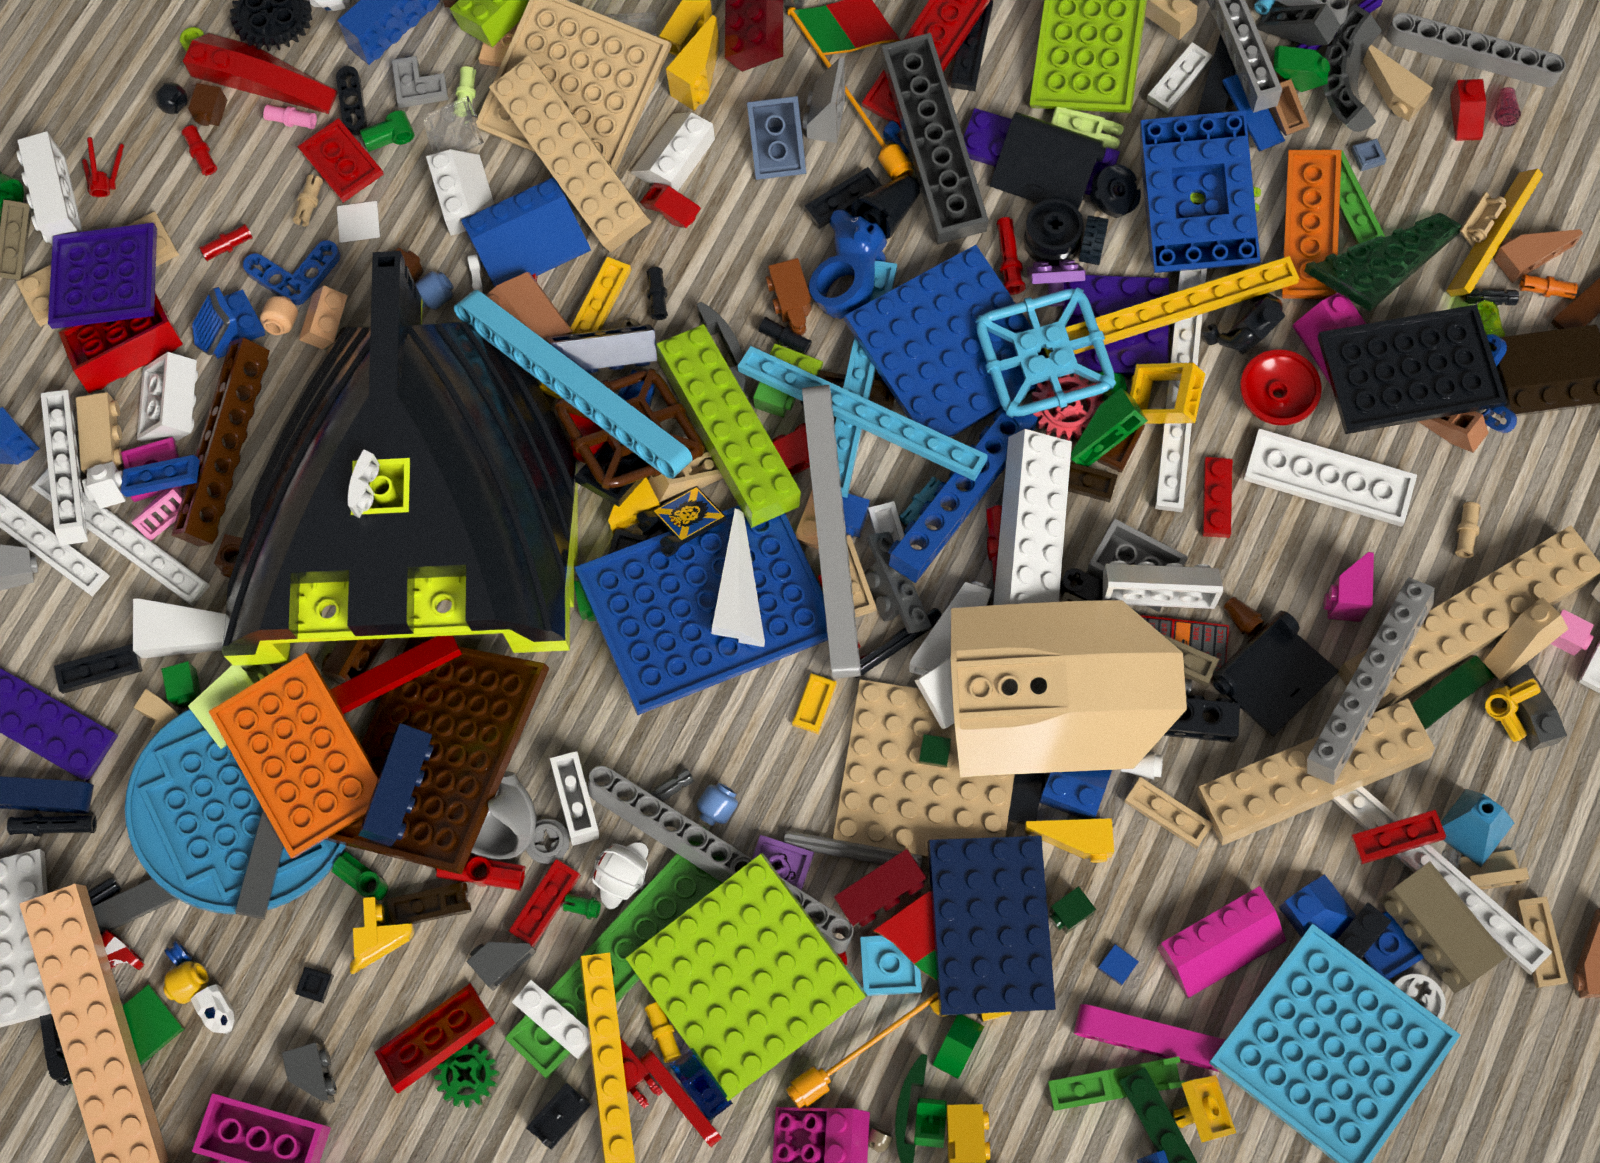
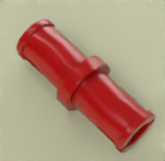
M194 125L185 127L181 133L190 148L189 153L192 158L196 159L202 175L208 176L215 173L217 166L209 154L210 148L207 143L203 142L197 127Z
M243 224L227 234H219V238L200 246L199 249L208 262L226 251L228 253L232 252L234 247L253 239L247 226Z

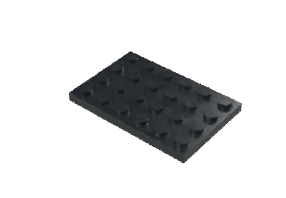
M1477 304L1319 332L1317 336L1345 434L1501 407L1507 403Z

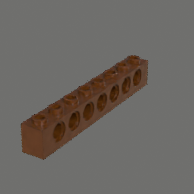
M244 337L229 343L195 455L200 460L197 483L186 485L171 534L198 547L213 544L218 536V524L226 510L225 501L228 492L233 486L232 477L234 470L240 462L241 457L239 454L242 444L248 435L246 431L248 423L255 412L253 406L256 396L262 388L261 379L269 364L268 356L270 350ZM236 390L239 392L240 399L236 394ZM229 414L232 416L233 422L230 421ZM222 438L225 441V447L222 444ZM215 462L218 465V471L215 469ZM207 487L211 490V496L207 492ZM200 511L203 513L204 516L203 521L200 518Z

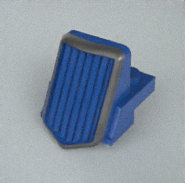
M219 287L211 289L192 323L195 346L207 355L215 354L217 359L226 356L230 341L243 337L251 341L265 335V330L243 289L223 296Z

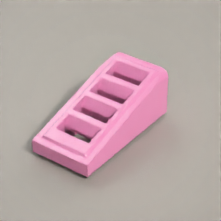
M178 487L165 489L132 520V524L148 540L152 541L176 521L184 494ZM172 497L179 503L178 506L170 500ZM163 504L172 511L170 514L161 507ZM156 511L163 518V520L160 522L152 514L153 512ZM146 518L156 526L153 530L144 522Z

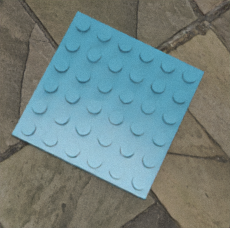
M1312 924L1215 1053L1209 1064L1336 1163H1371L1461 1035Z

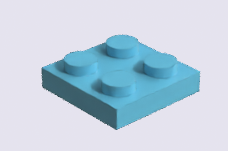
M883 936L860 937L863 990L868 996L922 993L920 969L892 942Z

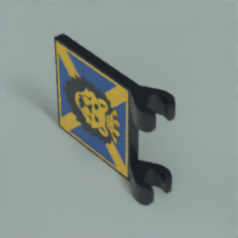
M697 486L652 511H642L636 516L640 522L638 527L643 532L650 530L659 521L672 535L663 537L660 540V545L663 547L661 552L666 557L675 554L683 544L727 520L726 515Z

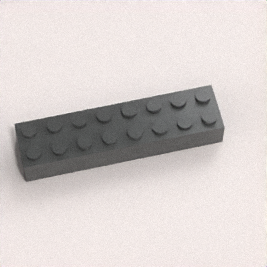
M931 33L882 45L881 62L937 245L987 232L989 219Z

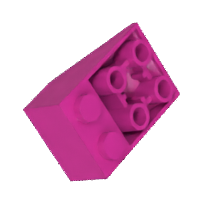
M776 1107L772 1163H867L870 1112L854 1108L799 1109Z

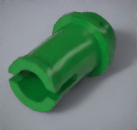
M570 893L566 895L564 901L575 903V905L563 904V911L584 915L588 920L598 918L601 902L597 901V898L587 899Z

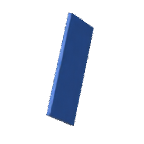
M1236 74L1222 80L1237 111L1246 110L1247 130L1258 151L1260 152L1283 143L1285 139L1269 109L1252 112L1238 75Z

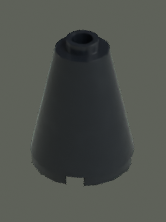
M902 175L857 197L851 205L852 216H861L870 223L878 224L888 240L892 237L919 196L920 188L918 181L914 177Z

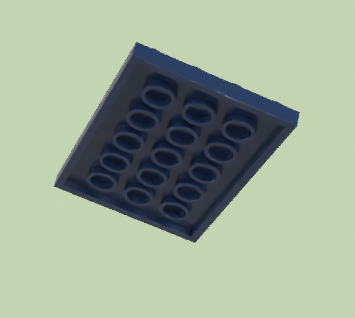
M1021 836L927 841L939 1016L1056 1010L1042 837Z

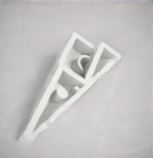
M735 509L711 634L739 639L738 643L764 647L765 639L744 512Z

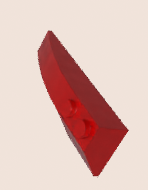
M210 33L192 40L183 59V63L193 78L326 114L330 113L338 94L337 90L262 49L257 50L255 45L249 47L247 43Z

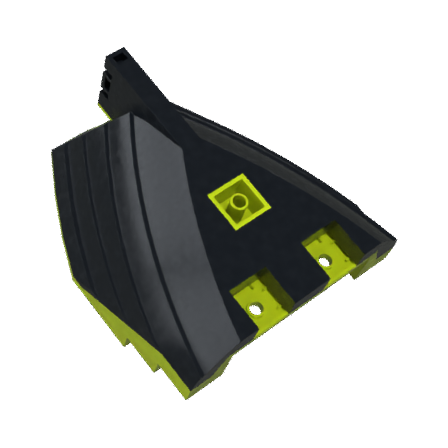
M401 251L373 252L371 326L341 328L334 342L329 346L308 378L284 421L258 475L251 499L250 519L227 586L222 654L233 666L289 663L290 643L503 633L513 653L570 650V607H574V566H578V483L575 482V475L578 473L577 462L551 406L533 375L481 337L469 322L457 321L422 324V298L417 287L414 286V280L408 267L405 266V260ZM363 450L374 454L380 466L377 477L374 481L368 483L374 492L373 503L358 518L354 516L348 506V490L354 467ZM443 600L451 601L452 606L448 612L440 613L437 611L439 602ZM333 605L336 607V612L332 617H322V610L326 606Z

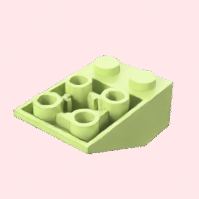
M269 664L230 666L188 705L189 709L220 749L227 746L208 711L273 673L274 670Z

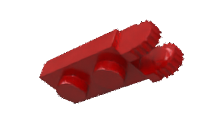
M620 1037L626 1090L628 1093L631 1092L645 1109L649 1105L648 1100L636 1089V1086L645 1080L650 1090L657 1094V1096H660L663 1091L650 1077L651 1073Z

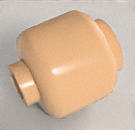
M271 297L266 301L262 309L260 322L270 334L281 335L289 333L298 317V309L288 297Z

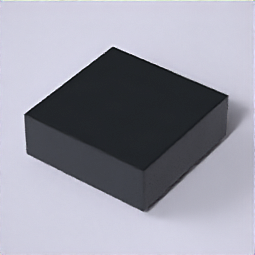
M305 967L295 994L324 1004L334 976Z

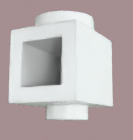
M114 462L88 468L87 478L82 480L87 498L91 502L96 501L100 509L126 501V497L120 492L123 472L121 470L118 471Z

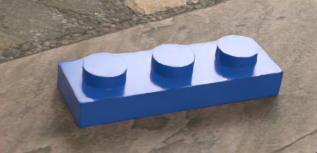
M189 455L124 469L120 492L125 497L197 483L200 460L195 455Z

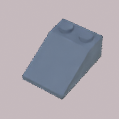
M798 96L747 102L756 180L807 174Z

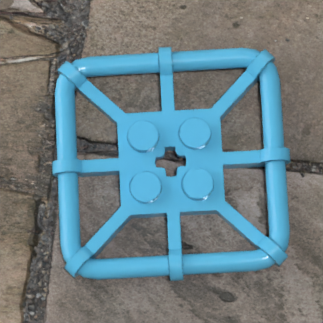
M1077 287L1076 289H1065L1034 299L1027 297L1024 298L1023 302L979 315L976 319L977 335L987 362L985 367L987 373L991 374L1000 404L1007 416L1013 418L1014 416H1026L1058 406L1059 408L1067 407L1068 403L1100 395L1114 388L1116 381L1114 380V370L1103 342L1105 337L1103 331H1099L1090 302L1083 293L1084 290ZM1070 300L1058 322L1040 327L1035 309ZM1079 303L1090 335L1070 341L1065 326ZM1027 312L1032 329L1016 334L992 321ZM988 332L1013 343L1017 356L1001 361L997 360ZM1093 345L1104 375L1078 364L1073 350ZM1042 348L1052 351L1049 353V358L1038 355ZM1021 366L1025 381L1015 399L1011 402L1001 371ZM1075 373L1096 384L1064 393L1058 377ZM1050 380L1055 396L1020 406L1031 385Z

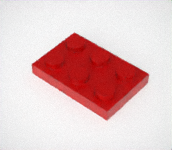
M339 118L297 146L302 155L342 203L384 175L379 165Z

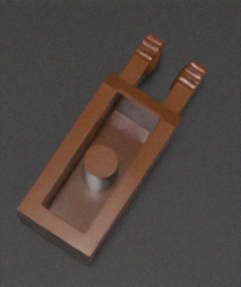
M796 258L769 265V276H766L765 280L768 291H774L775 299H772L775 314H781L782 321H788L792 331L802 336L807 331L805 317L809 315L812 309L810 294L799 259Z

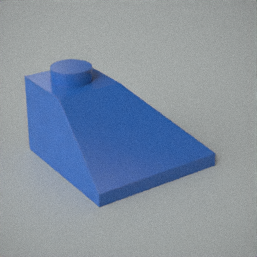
M1325 874L1302 888L1279 906V909L1301 938L1308 928L1314 924L1335 940L1356 917V914Z

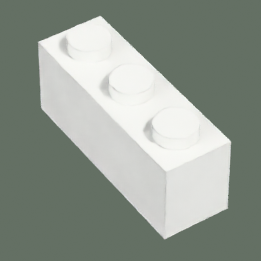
M575 751L550 758L572 846L599 839V831L578 752Z

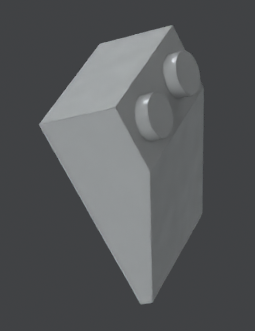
M839 58L815 81L814 91H809L807 106H810L809 113L804 114L803 128L807 129V139L837 143L846 100L845 58Z

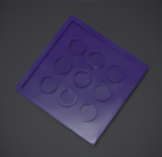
M146 223L54 235L48 325L52 329L154 316L157 227L155 224Z
M1085 275V281L1064 282V290L1076 289L1077 287L1084 290L1083 293L1087 296L1094 316L1097 318L1169 295V278ZM1070 300L1064 301L1065 305L1063 306L1062 314L1065 311ZM1079 303L1065 327L1085 321ZM1169 325L1106 344L1105 348L1114 373L1124 374V377H1132L1135 373L1136 364L1168 363ZM1095 348L1075 354L1078 364L1097 373L1103 372Z

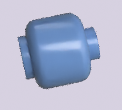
M431 271L415 284L421 295L423 308L428 306L430 309L437 310L452 298L454 286L443 272Z
M720 782L717 785H708L696 804L697 809L701 812L699 817L714 826L715 822L726 824L738 806V801L735 798L737 793Z

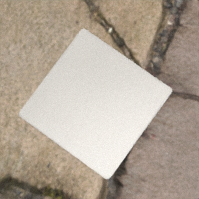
M377 201L337 206L340 243L380 237Z

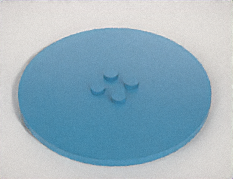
M189 709L161 728L148 742L135 763L128 782L125 800L127 831L134 852L141 865L162 889L180 901L198 909L214 913L236 914V907L263 808L229 747L225 746L220 749ZM323 840L295 858H290L284 847L268 910L287 904L315 887L333 869L334 862L339 856H342L347 845Z

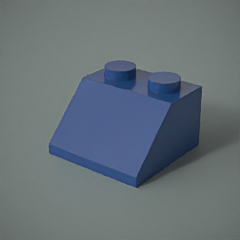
M2 406L0 408V464L19 465L21 462L30 459L40 448L24 428Z

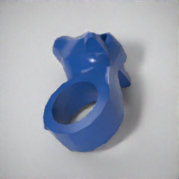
M841 209L834 211L829 221L834 230L836 256L830 257L819 264L812 273L808 287L810 294L825 314L837 319H843L848 313L869 303L874 288L875 260L886 262V257L882 250L887 244L886 236L878 224L870 223L861 216H852ZM855 275L853 284L847 292L838 297H827L828 289L835 280L842 276Z

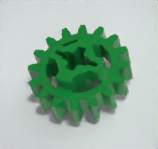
M466 1044L462 1047V1050H458L448 1057L444 1064L436 1066L442 1070L441 1074L434 1076L435 1080L442 1081V1084L436 1089L438 1092H447L443 1098L445 1101L448 1102L454 1098V1106L459 1107L462 1101H464L465 1107L471 1108L472 1101H475L478 1105L483 1104L481 1098L483 1095L489 1098L492 1097L489 1088L498 1086L492 1079L500 1075L497 1070H492L497 1061L495 1059L487 1060L490 1055L487 1049L480 1053V1046L478 1044H475L472 1050H470L469 1044ZM465 1056L474 1057L469 1062H460L458 1060ZM485 1067L486 1076L483 1082L481 1081V1071ZM459 1068L469 1071L475 1083L465 1080ZM451 1069L453 1071V1080L449 1084V1071ZM473 1088L476 1091L470 1095H460L465 1089Z

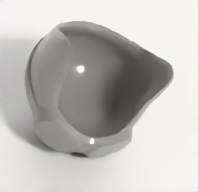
M505 771L495 797L488 801V814L471 851L481 857L492 859L514 858L526 850L534 836L536 812L533 801L526 788L518 781L515 773Z

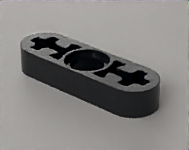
M344 66L336 74L342 122L353 135L361 134L360 130L367 128L361 79L354 67ZM348 76H351L352 87L348 88L346 80ZM350 96L358 97V101L353 105L345 103L346 99ZM353 113L356 114V117L358 119L356 125H352Z

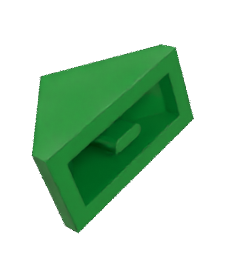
M957 1015L932 1066L959 1079L985 1026L964 1015Z

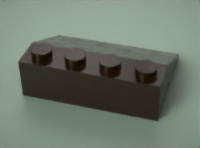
M1597 324L1500 337L1507 345V351L1497 365V371L1507 400L1504 406L1512 410L1516 416L1600 405V332ZM1492 343L1490 344L1491 351L1494 352L1497 347Z

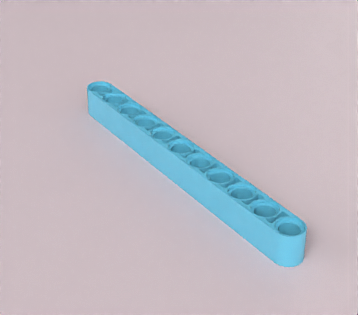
M473 290L454 305V312L462 322L472 324L481 337L661 474L672 479L691 463L692 455L687 447L482 292Z

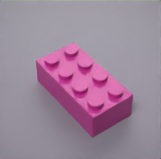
M212 1093L192 1152L228 1163H320L331 1127Z

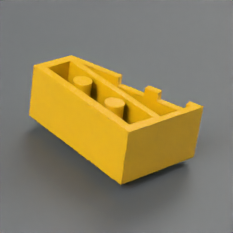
M983 1104L947 1105L948 1163H986V1160H990V1142H985L984 1130H989L988 1111H983Z

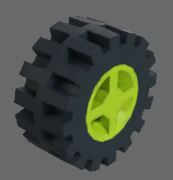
M1088 215L1079 257L1080 262L1100 264L1109 219Z

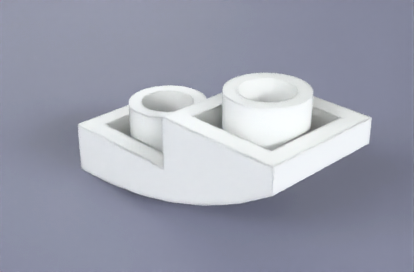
M363 450L354 467L348 490V506L354 516L358 518L373 503L374 492L368 483L374 481L377 477L380 466L374 454Z

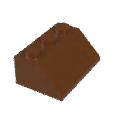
M386 639L336 641V646L332 653H328L325 656L321 671L328 679L342 684L369 670Z

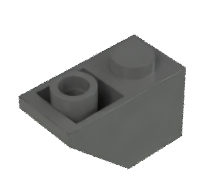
M312 1043L282 1052L287 1080L325 1103L331 1104L335 1102L333 1094H337V1087L334 1078L329 1076L327 1066L331 1065V1059L327 1048H323V1045L318 1043Z

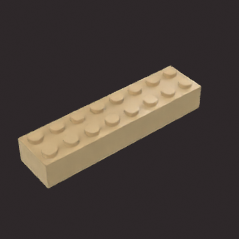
M530 56L526 57L489 86L596 237L610 253L651 223V220L543 71Z
M1409 699L1373 713L1334 785L1307 773V758L1319 738L1317 736L1198 786L1197 796L1209 821L1213 823L1212 827L1221 845L1228 844L1333 800L1337 796L1352 792L1356 788L1364 787L1430 759L1435 747Z

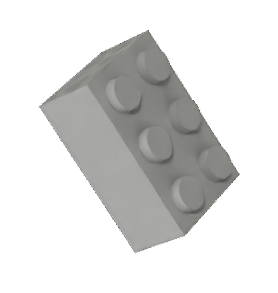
M1114 519L1092 557L1086 573L1103 580L1105 565L1110 564L1112 561H1124L1128 565L1152 562L1155 566L1179 563L1184 567L1188 556ZM1148 606L1157 612H1160L1162 608L1161 606Z

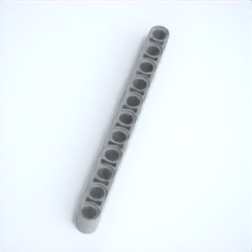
M830 385L802 388L832 676L833 679L861 676L831 390Z
M597 766L591 770L588 793L593 800L722 883L753 860L609 767ZM597 782H604V783H606V785L601 786V785H598V784H596V783H597ZM619 797H628L630 800H621ZM649 811L653 815H644L642 812ZM672 826L675 827L677 830L670 831L665 827ZM696 841L700 845L693 846L689 842ZM719 856L724 860L716 861L712 857ZM782 878L807 914L820 921L815 924L837 954L845 952L853 935L851 923ZM833 933H840L844 938L838 939Z

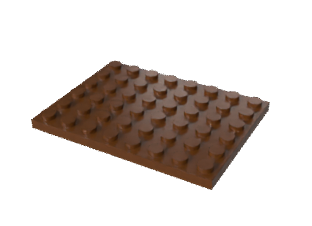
M410 637L403 653L428 640ZM459 647L462 655L385 693L361 743L378 776L380 775L394 732L400 723L432 734L429 744L434 745L429 760H423L420 769L425 771L419 787L414 786L411 796L416 797L411 813L405 812L402 822L407 825L401 840L396 839L390 847L358 836L365 817L363 816L325 840L462 875L488 814V801L494 798L549 671V667L541 662Z

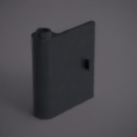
M1015 112L990 187L1036 203L1054 198L1066 200L1079 210L1093 168L1097 161L1102 163L1107 148L1103 147L1104 141Z
M1282 610L1274 615L1212 676L1215 689L1223 695L1226 694L1234 703H1240V708L1272 737L1339 672L1337 668L1297 634L1300 630L1298 622L1291 614Z

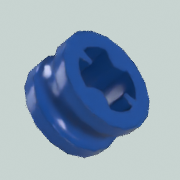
M177 940L173 942L172 948L167 947L164 950L176 966L185 961L192 960L191 955Z

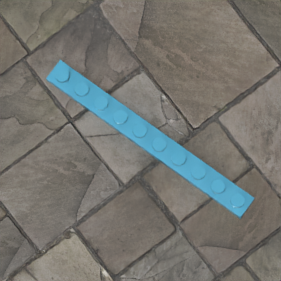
M875 260L874 288L869 302L893 290L897 264ZM854 337L843 388L869 400L875 367ZM836 418L835 433L842 497L848 498L862 429L840 418Z
M750 346L738 364V372L803 401L802 388L830 385L833 415L973 481L976 480L987 461L988 455L755 347Z

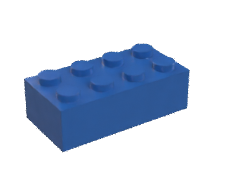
M360 0L337 21L349 49L370 65L374 60L379 59L392 44L397 43L404 33L410 28L415 27L423 16L434 10L440 0Z

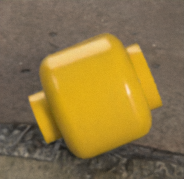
M183 962L166 973L164 977V993L170 1000L186 1004L191 1001L190 999L196 993L207 987L209 981L208 973L199 963Z

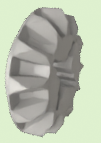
M543 819L536 822L533 839L526 848L528 855L540 864H553L556 859H563L569 849L570 842L567 829L560 822L552 819ZM545 831H547L551 839H556L551 844L550 852L544 845H537L544 841Z

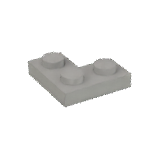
M417 56L392 60L399 108L449 100L444 73L420 77Z

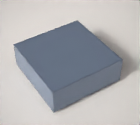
M1377 138L1352 146L1351 151L1360 171L1385 164L1386 158Z

